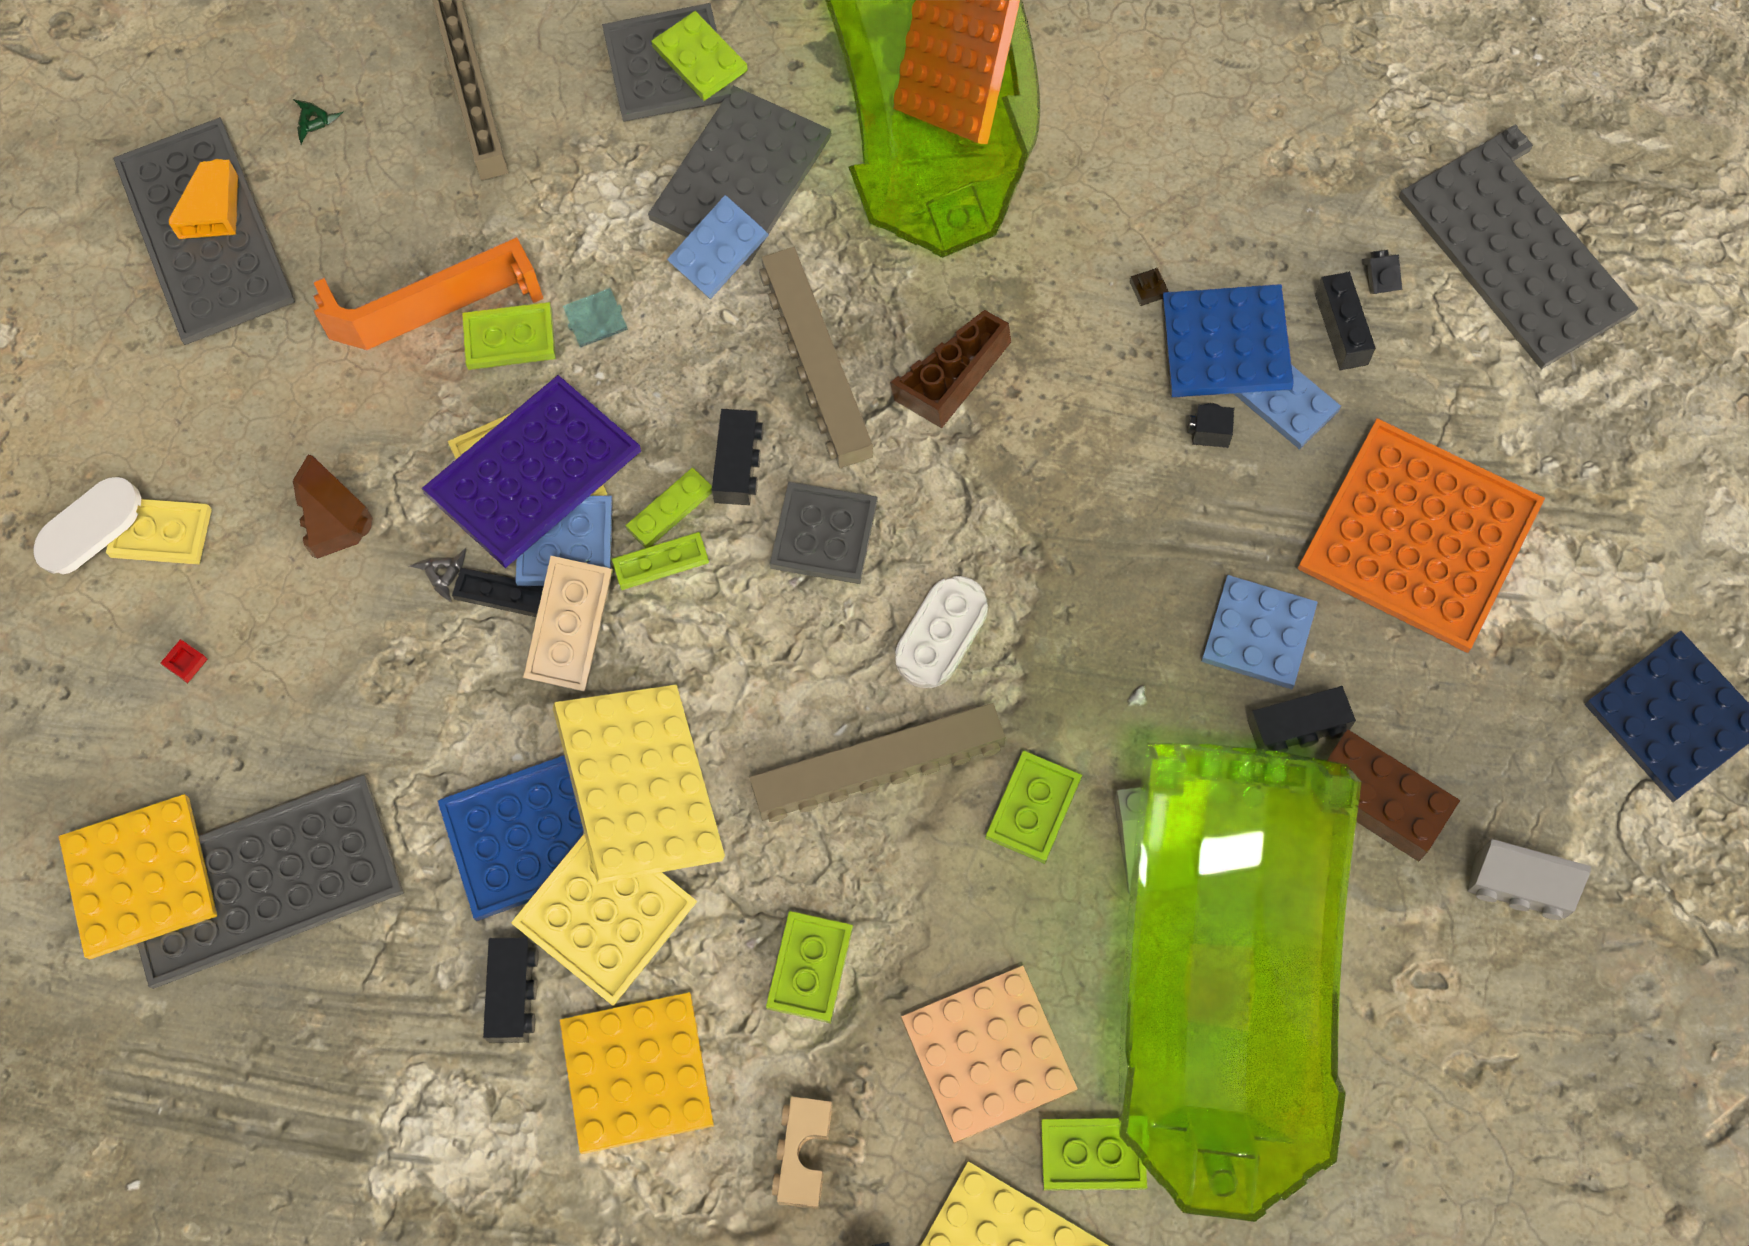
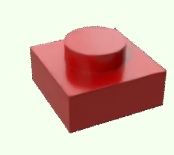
M180 639L160 664L188 684L208 659Z

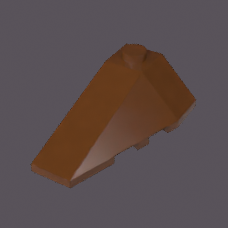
M308 454L293 479L297 506L303 508V516L299 520L300 526L306 528L307 532L303 537L304 546L312 557L318 559L359 544L362 537L369 533L373 518L361 501L314 456Z

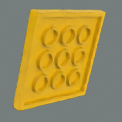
M183 794L59 836L85 958L90 960L217 917L190 799L187 795Z
M690 992L559 1019L580 1154L714 1126Z

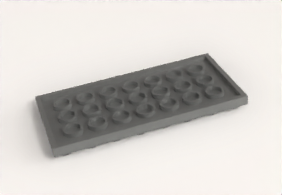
M221 117L113 157L180 339L184 345L295 302ZM214 159L230 160L238 174L236 235L178 239L169 225V218L199 163Z
M1494 139L1487 141L1401 190L1399 198L1541 370L1631 317L1638 310L1635 303Z
M365 775L358 776L198 836L217 917L137 943L148 987L152 989L158 988L404 894L367 777Z

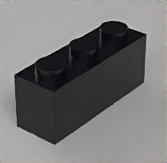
M1350 271L1321 277L1315 297L1339 370L1369 365L1376 347Z
M721 409L712 482L714 503L750 505L751 495L757 494L758 478L753 477L754 467H760L761 451L756 448L757 440L763 439L764 430L763 422L758 421L757 411Z
M1343 686L1252 710L1247 721L1259 754L1270 753V756H1276L1289 750L1288 747L1300 744L1301 748L1312 746L1323 737L1330 736L1331 739L1341 738L1347 729H1351L1356 719Z
M489 938L483 1038L489 1043H529L530 1033L535 1032V1014L531 1013V1000H536L537 982L532 980L533 967L538 966L539 954L538 948L534 947L529 938Z

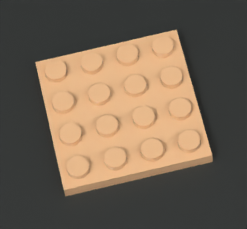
M1020 966L901 1016L953 1144L1078 1090L1024 966Z

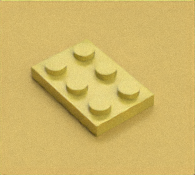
M141 499V506L138 505L136 510L138 513L136 520L126 531L108 544L106 554L110 558L200 565L212 509L208 504Z

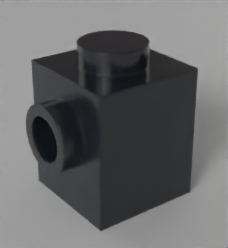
M1215 403L1198 404L1196 414L1189 417L1188 433H1193L1192 445L1229 448L1233 436L1234 408L1221 407Z

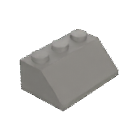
M1491 839L1474 856L1467 892L1477 894L1476 897L1483 901L1496 902L1499 900L1509 903V907L1515 910L1529 911L1531 909L1542 912V916L1545 918L1562 920V918L1565 919L1575 912L1590 875L1591 866Z

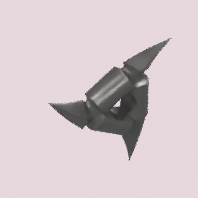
M466 547L454 559L433 558L432 560L429 558L408 567L425 570L431 584L435 586L434 590L451 602L447 586H450L459 572L458 569L463 565ZM447 569L444 575H437V570Z

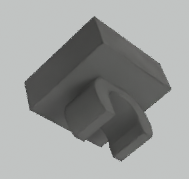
M1516 124L1493 138L1512 161L1527 154L1533 147V144L1519 130Z

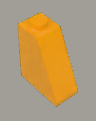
M214 159L199 163L169 218V225L178 239L236 235L238 174L230 160Z

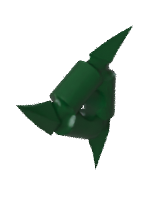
M293 99L301 108L298 121L299 126L297 127L301 145L308 131L311 133L325 127V124L329 125L343 112L327 114L326 111L314 103ZM311 116L317 117L316 119L309 121Z

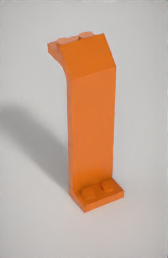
M517 237L356 309L340 307L325 278L314 282L318 294L313 296L319 307L314 310V313L329 340L364 350H369L516 283L523 295L529 294L533 303L544 298L535 271Z

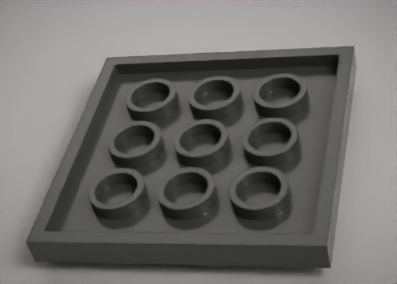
M711 3L602 24L623 122L720 103L725 98L730 97L732 92L729 83L703 101L652 47L651 40L694 11L717 32Z

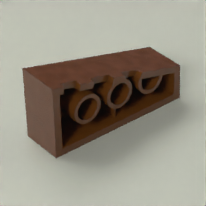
M986 310L956 331V336L945 344L942 342L935 347L934 353L922 362L918 360L910 366V371L901 378L897 376L892 380L890 384L894 401L936 426L943 428L1011 343L1009 323Z

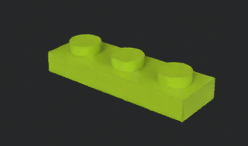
M692 467L625 525L627 531L644 548L651 547L712 494V485Z
M700 532L613 558L612 563L620 588L625 590L708 564L709 559Z

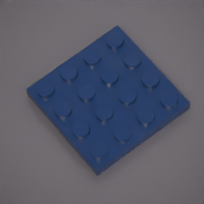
M1679 631L1585 703V706L1672 802H1675L1749 744V702L1682 631Z

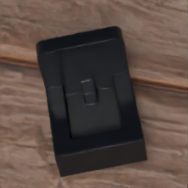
M1388 249L1370 252V258L1362 259L1363 265L1368 267L1370 294L1403 290L1399 254L1389 255Z

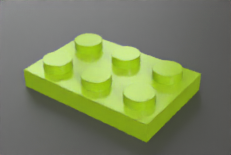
M696 11L651 40L654 50L703 101L748 71L747 63Z
M550 302L462 313L465 361L468 370L556 359Z
M1023 750L985 839L1045 864L1082 775Z
M789 911L766 1009L831 1024L853 925Z
M1144 1118L1041 1119L1043 1191L1147 1189Z

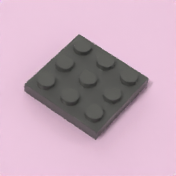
M788 481L770 560V569L861 584L878 497Z

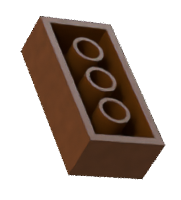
M1348 729L1307 790L1418 862L1428 853L1460 802L1455 796Z

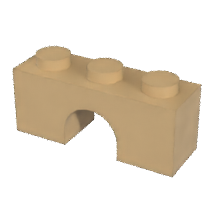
M791 1097L790 1105H784L781 1125L787 1126L785 1140L779 1139L777 1160L782 1161L781 1174H774L772 1195L777 1196L778 1204L811 1209L820 1208L824 1178L823 1171L810 1170L800 1163L799 1153L801 1147L811 1139H829L833 1108L831 1101Z

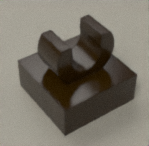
M1158 268L1133 275L1130 278V284L1140 306L1163 299V293L1169 292Z

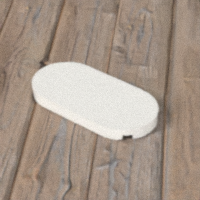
M120 477L107 478L96 484L41 529L34 544V557L37 564L53 574H67L79 568L134 523L138 516L136 512L138 505L141 506L139 490L129 481Z
M954 576L953 578L937 582L929 591L896 647V667L903 679L911 685L920 688L937 687L949 680L955 672L987 616V598L982 587L977 582L967 577Z

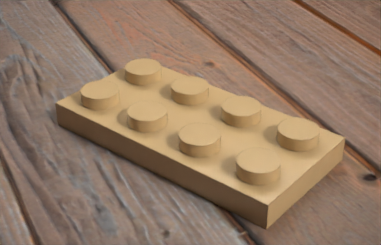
M550 556L523 678L586 691L613 569Z

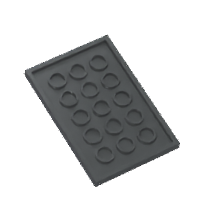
M733 85L731 88L732 94L723 100L649 211V220L688 237L726 195L769 234L831 138V129ZM764 241L743 263L744 265L749 266Z

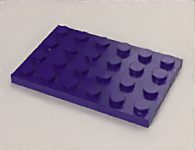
M557 375L423 486L422 490L434 504L506 568L641 452V448L635 440Z

